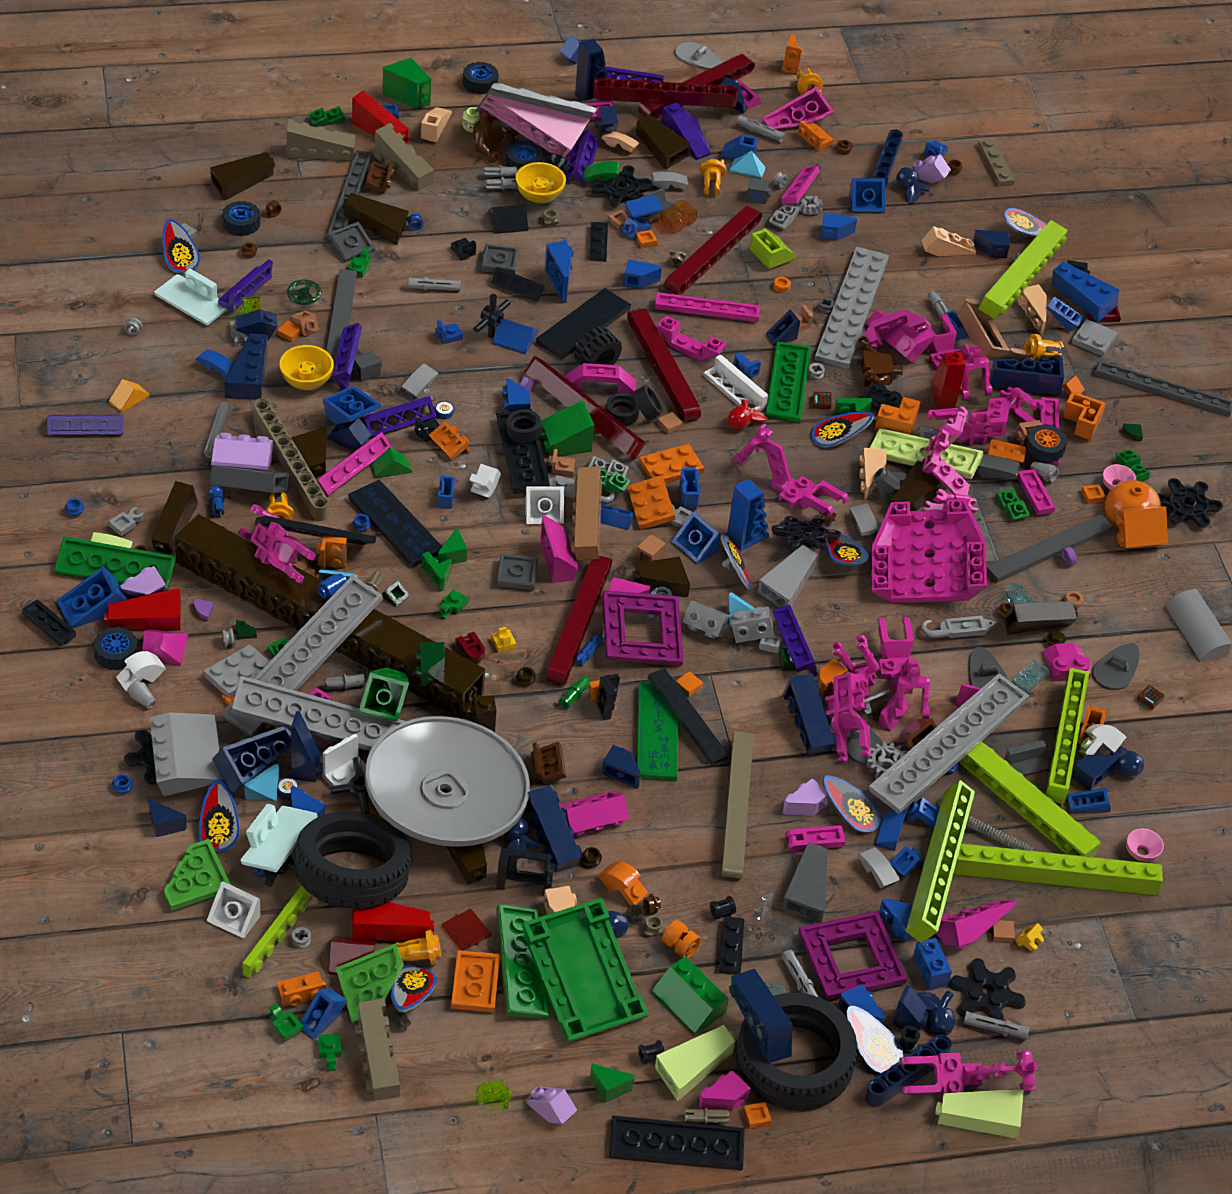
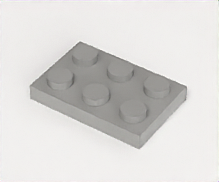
M249 644L204 670L203 676L222 693L231 698L236 694L240 676L254 679L270 661Z

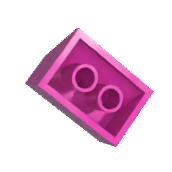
M546 515L542 516L540 544L552 583L575 580L578 564L577 561L573 560L574 553H572V549L569 547L568 533L565 534L563 526Z
M614 791L559 804L560 808L564 809L566 813V822L573 829L574 835L584 834L585 830L591 828L593 831L604 828V825L610 823L612 826L623 824V820L629 819L625 796Z

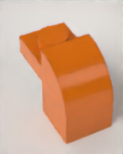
M835 658L826 663L820 670L818 692L822 697L827 694L830 696L834 695L833 677L846 674L848 671Z
M625 862L611 863L598 875L609 892L619 890L631 907L636 906L648 894L638 879L641 876L640 873Z

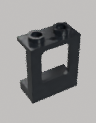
M501 847L496 889L505 890L507 879L544 885V896L545 890L552 888L554 863H551V854ZM524 858L544 861L546 863L545 873L518 870L517 859Z

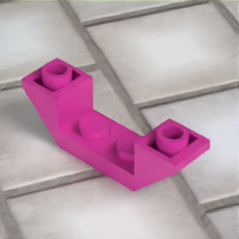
M903 309L873 320L864 335L870 340L868 345L877 349L878 346L882 345L879 332H887L890 328L903 326L908 322L909 327L914 333H922L927 328H930L931 324L925 318Z
M666 315L657 324V329L670 348L699 361L718 356L727 346L726 342L713 336L704 344L680 333L681 322Z
M583 363L564 375L568 381L581 391L582 381L618 383L617 393L633 395V391L636 390V380L618 365Z

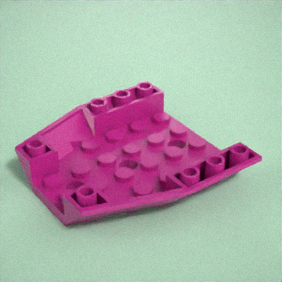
M966 499L947 500V510L910 511V502H891L872 545L873 593L891 603L968 601L987 588L986 541ZM927 525L934 526L931 529L925 528ZM927 554L934 555L931 558L925 557ZM927 583L935 584L932 587L925 586Z

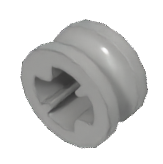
M778 172L773 179V185H778L780 189L783 188L788 176Z
M129 318L124 325V329L128 334L136 336L142 329V323L136 318Z
M812 363L809 366L808 376L813 380L822 379L825 371L824 366L820 363Z
M232 628L229 631L222 630L224 647H227L229 644L235 646Z
M298 927L292 932L293 946L298 949H304L310 945L311 932L307 928ZM300 936H304L303 940L298 939L300 938Z

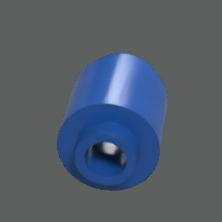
M340 573L334 574L318 584V593L322 598L329 600L347 580Z

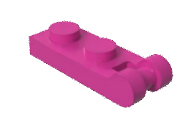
M841 825L791 829L785 832L786 840L789 841L788 849L790 853L805 850L808 842L820 845L823 848L844 847L846 842Z

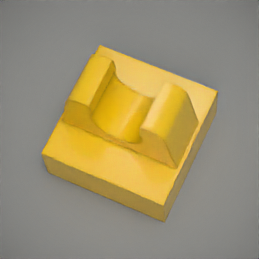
M506 627L498 628L497 633L491 634V640L498 653L516 649V641L510 629L507 630Z
M1039 923L1026 927L1015 939L1016 943L1019 946L1024 945L1030 951L1036 950L1038 947L1034 941L1037 944L1044 942L1040 933L1043 928Z

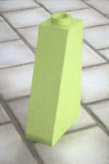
M722 1025L656 1056L655 1068L677 1101L683 1098L733 1054L735 1037L731 1031L728 1032L726 1027Z
M1010 1089L945 1093L941 1102L937 1101L935 1115H939L938 1124L1017 1138L1021 1126L1024 1090Z

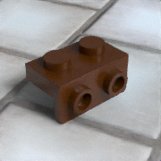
M372 161L364 187L383 194L385 189H389L392 183L390 178H392L395 171L393 168L394 162L390 161L387 167Z
M537 742L532 743L533 751L531 756L536 766L533 767L536 778H540L544 785L566 778L564 756L560 742L542 748L539 747Z

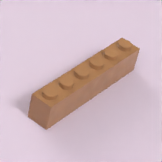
M600 466L578 468V475H574V484L577 488H574V500L576 501H573V511L576 515L572 516L573 526H575V528H572V539H575V541L571 542L572 553L576 554V560L599 559L601 470Z

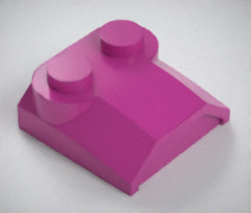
M1074 643L1054 644L1043 651L1052 681H1066L1070 668L1089 672L1088 679H1090L1091 662L1078 645Z

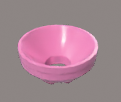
M1115 464L1105 468L1102 480L1105 486L1111 490L1114 486L1112 483L1136 480V476L1130 468Z
M1141 828L1133 830L1128 835L1126 848L1135 859L1151 862L1160 857L1164 849V843L1156 832ZM1137 849H1146L1148 854L1142 855L1138 853Z

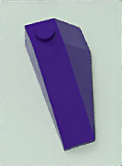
M677 102L663 107L661 123L691 143L690 153L695 159L698 160L711 155L698 120Z

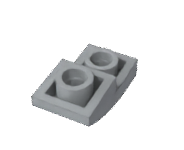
M655 172L651 174L652 183L657 188L663 187L668 190L671 184L675 188L686 190L688 186L687 176L673 172Z
M783 204L779 210L775 211L769 220V224L784 230L798 215L799 208L794 205Z
M422 364L407 379L402 389L417 399L422 391L431 385L439 373L426 364Z
M593 456L589 467L600 466V468L611 475L617 471L624 477L629 468L612 459L611 463H608L596 456Z
M867 503L849 508L850 515L855 520L856 528L861 536H870L879 531L878 524Z
M872 848L858 854L866 872H872L880 889L900 880L889 861L877 848Z

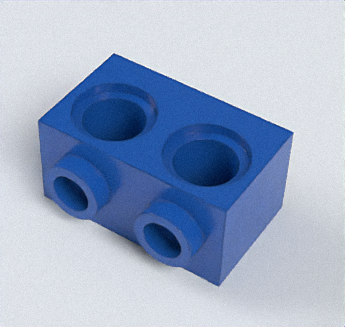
M928 939L923 943L916 942L913 959L928 991L948 986L952 970L937 939Z

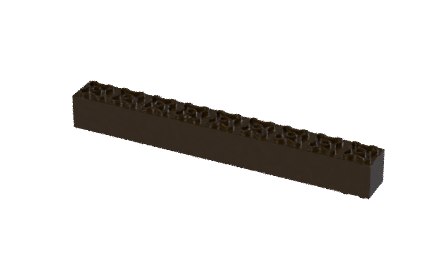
M200 514L174 536L176 563L207 579L210 583L218 585L225 591L238 596L241 600L249 602L256 608L269 613L274 618L280 619L290 627L300 630L328 601L318 593V584L322 580L292 565L296 571L304 576L302 583L296 582L295 579L271 563L270 565L264 564L260 558L255 557L254 555L258 549L257 545ZM373 609L335 650L349 657L354 662L362 664L371 671L390 668L405 672L409 681L407 690L460 719L470 710L474 696L484 695L485 668L444 647V671L425 686H421V679L417 678L416 673L417 666H420V662H416V650H420V642L435 641L376 609Z

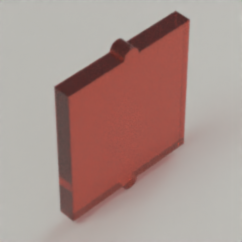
M471 908L459 915L455 914L453 918L442 923L443 929L461 951H465L474 945L478 946L479 942L491 937V932Z

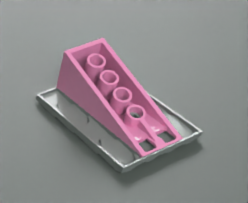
M494 83L474 112L488 111L489 115L495 116L549 153L565 158L597 108L577 101L569 102L551 95L544 96L523 88L519 90L501 83Z

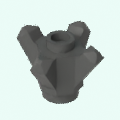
M880 468L875 472L873 479L877 484L881 500L887 501L891 493L894 494L897 490H900V480H905L906 473L891 472L884 468Z

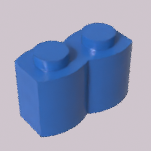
M682 468L680 474V505L687 510H697L699 505L701 487L698 483L699 472L696 468Z

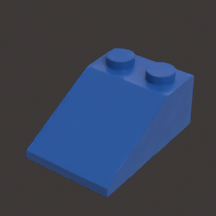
M566 240L546 244L544 269L563 303H567L570 270L572 269L571 258L574 254L572 247L568 245Z
M354 385L323 399L326 417L334 424L353 421L381 408L380 403Z
M103 566L56 601L69 626L73 629L105 618V612H108L109 604L124 601L127 598L115 576Z

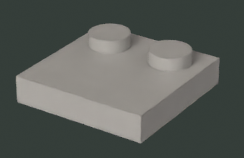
M1086 319L1073 337L1072 344L1103 357L1117 337L1118 332Z

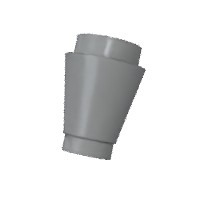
M1036 461L1030 467V470L1035 469L1037 475L1046 482H1054L1059 472L1055 465Z
M137 680L127 690L129 697L147 709L153 708L157 703V700L144 682Z

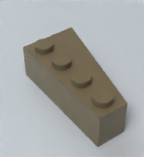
M288 118L287 157L353 161L355 155V135L336 130L333 132L328 131L325 127L321 126L318 128L309 126V123L302 122V124L296 123L293 119Z
M391 123L375 131L374 155L377 160L387 167L390 161H393L394 172L418 191L434 183V169L421 155H416L411 144L407 145L403 141L404 137L393 130L394 126Z
M385 999L358 1002V1024H355L356 1037L361 1039V1042H358L360 1056L364 1055L365 1061H362L363 1073L368 1074L369 1078L366 1080V1088L368 1093H372L373 1101L395 1098L400 1095L395 1057L392 1058L394 1053L392 1038H390L389 1020L388 1016L385 1017Z

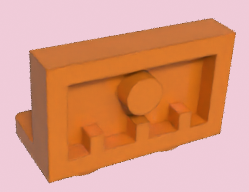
M790 35L781 70L792 74H797L802 54V47H798V43H796L797 36Z
M803 120L799 122L798 134L815 149L820 151L833 145L834 139L814 122L809 124Z
M444 421L429 434L430 438L451 460L456 458L465 449L469 453L472 451L468 446L470 444L469 440L464 435L460 437L458 434L460 431L454 424L450 426Z
M992 439L987 455L1006 458L1019 462L1022 465L1026 447Z
M323 536L322 543L319 542L317 554H319L317 566H320L321 570H325L326 566L346 568L347 538Z
M319 971L278 981L277 989L285 1008L313 1000L319 989H326V984L322 981Z

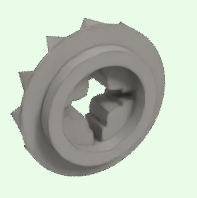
M811 194L809 196L803 195L799 202L796 203L799 211L808 215L818 214L823 209L822 200L818 199L817 196L812 197Z

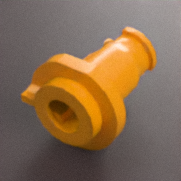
M808 67L806 68L808 73L803 75L801 69L797 71L796 76L799 80L797 89L801 95L815 87L820 92L822 91L823 82L819 75L812 73Z
M710 159L700 165V174L704 177V194H709L710 181H715L714 196L720 194L719 186L721 178L726 174V166L723 159L720 161Z
M1032 334L1025 341L1024 351L1026 355L1038 361L1040 357H1062V354L1057 351H1046V347L1063 348L1064 346L1062 341L1042 340L1039 334Z
M281 492V502H275V497L272 493L269 497V506L265 511L275 514L282 519L294 521L295 518L293 508L288 506L287 495Z
M427 930L426 937L408 940L404 943L396 942L402 961L430 959L431 965L437 964V958H441L442 951L438 934L433 935L432 930Z

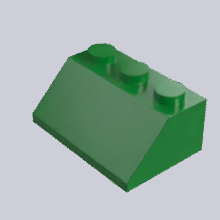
M686 956L670 966L652 989V993L693 1035L703 1030L727 1011L729 998Z

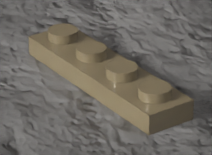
M994 138L979 140L978 147L998 186L1014 185L1015 178Z

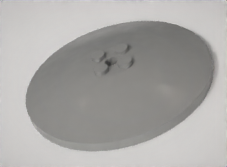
M422 717L403 722L391 728L372 747L365 769V784L368 795L384 819L403 833L436 845L452 847L471 846L491 841L503 835L521 818L529 798L530 781L528 772L516 750L501 736L488 728L454 717ZM441 790L449 791V793H444Z

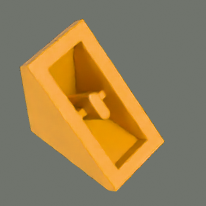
M122 379L111 396L109 403L121 413L149 397V393L137 383Z

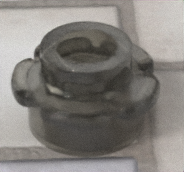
M631 905L626 910L625 916H627L631 924L638 925L644 921V910L639 905Z
M394 1012L395 1017L392 1019L399 1030L403 1028L406 1031L407 1027L411 1025L410 1020L404 1012Z

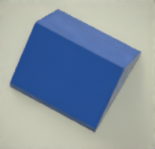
M852 178L849 191L851 211L885 212V178Z
M503 319L502 323L497 327L493 344L526 354L539 330Z
M693 511L672 542L699 564L718 552L721 533Z

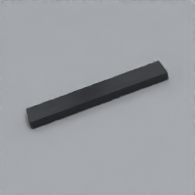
M664 668L650 673L648 680L708 762L714 765L727 760L729 754L668 671Z

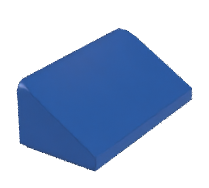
M656 195L625 202L626 214L632 218L664 210Z
M601 504L600 523L629 530L635 513Z
M896 811L885 812L876 845L896 850L906 811H902L899 814Z

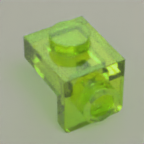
M260 297L242 298L240 315L261 309Z
M503 1079L494 1082H484L477 1086L476 1099L479 1105L500 1100L503 1110L508 1109L509 1100L512 1097L510 1089L505 1087Z

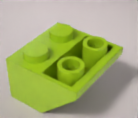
M766 228L751 234L749 249L768 269L797 258L777 235Z

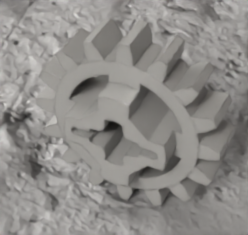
M883 742L882 746L876 744L875 749L870 748L871 755L867 756L866 766L870 768L869 772H875V778H878L902 758L907 751H901L900 745L894 747V743H891L890 746H887L886 742Z

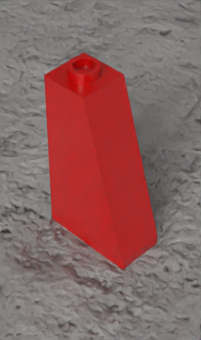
M362 90L352 98V125L375 137L376 130L391 123L394 126L393 130L397 134L400 133L404 137L403 141L407 144L409 141V128L368 93Z
M962 352L944 353L931 383V390L937 410L956 408L966 365Z
M180 588L111 603L108 606V612H105V624H109V628L120 627L128 631H146L148 629L180 631Z
M392 902L371 908L352 909V939L408 941L426 937L427 930H432L434 933V920H430V911Z

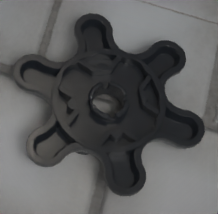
M627 165L623 167L618 176L601 183H593L591 190L594 194L609 195L608 202L610 206L618 207L620 203L626 200H635L643 197L644 195L639 191L649 189L652 181L648 178H635L633 176L635 168Z
M1171 478L1168 480V487L1172 493H1158L1161 506L1168 507L1173 511L1170 513L1169 519L1174 525L1191 519L1200 528H1206L1210 524V518L1206 513H1218L1223 508L1222 502L1208 499L1205 496V492L1209 487L1202 481L1197 482L1193 487H1185L1179 479Z
M787 516L784 518L785 526L773 525L771 527L773 535L787 537V544L790 547H798L800 544H804L808 548L826 549L829 544L828 540H839L841 532L838 530L825 529L826 521L823 519H813L810 522L798 520L796 517Z
M138 730L135 733V739L142 747L137 752L127 753L124 757V762L129 767L144 766L147 768L144 779L149 785H155L157 780L152 735L147 730Z
M975 958L970 963L971 977L965 978L954 975L950 978L949 987L954 991L962 992L966 999L958 1006V1013L962 1017H965L966 1011L971 1013L981 1011L990 1018L1005 1021L1002 1013L1005 1007L1010 1006L1022 1009L1026 1005L1025 997L1020 993L1013 992L1009 988V984L1016 979L1015 970L1011 967H1006L1001 972L994 973L986 968L982 959ZM990 987L989 989L993 993L986 994L983 992L982 989Z

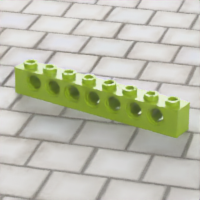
M1070 668L1065 684L1045 794L1053 802L1060 804L1065 803L1069 790L1089 672Z

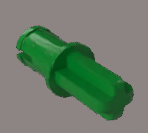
M582 676L574 685L568 688V692L559 700L562 707L565 708L566 706V709H569L577 698L582 697V692L591 682L588 676Z

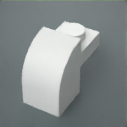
M480 464L477 475L472 474L470 477V482L473 484L471 492L489 498L494 492L501 476L499 470Z
M142 651L131 655L125 660L127 666L116 678L124 690L127 691L130 685L137 680L146 679L154 682L166 668L157 655Z
M1103 724L1092 725L1085 730L1090 737L1082 742V748L1079 750V753L1084 757L1094 755L1100 746L1107 751L1115 752L1126 739V736L1113 726Z

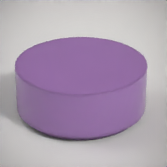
M1069 546L1062 549V558L1066 565L1076 564L1077 556L1073 548Z

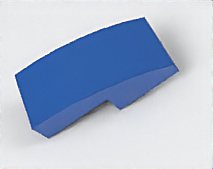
M206 349L196 358L207 370L210 371L214 368L224 378H227L234 365L232 360L210 349Z

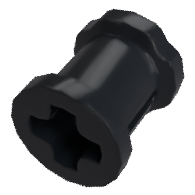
M727 896L726 899L718 902L711 901L709 904L711 914L715 920L720 919L722 915L736 913V905L731 896Z
M905 1026L901 1031L899 1043L903 1053L910 1054L917 1049L920 1031L914 1026Z
M660 1040L647 1046L638 1045V1054L642 1064H647L648 1061L656 1059L658 1054L665 1052Z

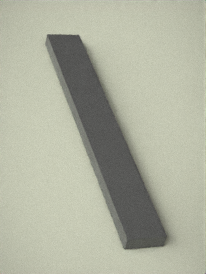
M356 150L326 235L327 241H331L328 237L330 232L350 225L351 220L343 216V201L345 198L348 199L350 193L360 195L373 158L372 152Z
M340 269L327 344V352L332 356L334 364L343 328L350 324L357 271Z
M1099 360L1094 376L1228 417H1230L1232 411V400Z
M1100 514L986 566L987 573L996 582H999L1061 554L1062 549L1066 547L1074 548L1112 530L1113 525Z

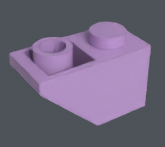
M941 154L931 155L926 160H919L912 165V169L919 174V179L929 183L945 179L951 170Z
M155 566L143 569L139 575L134 578H127L120 585L125 595L141 597L168 590Z
M811 779L807 783L801 784L796 792L786 796L783 801V813L785 815L815 816L828 805L829 798L825 789L815 780Z
M539 1086L534 1088L530 1093L531 1095L525 1099V1102L549 1123L563 1124L577 1111L566 1090L563 1088Z

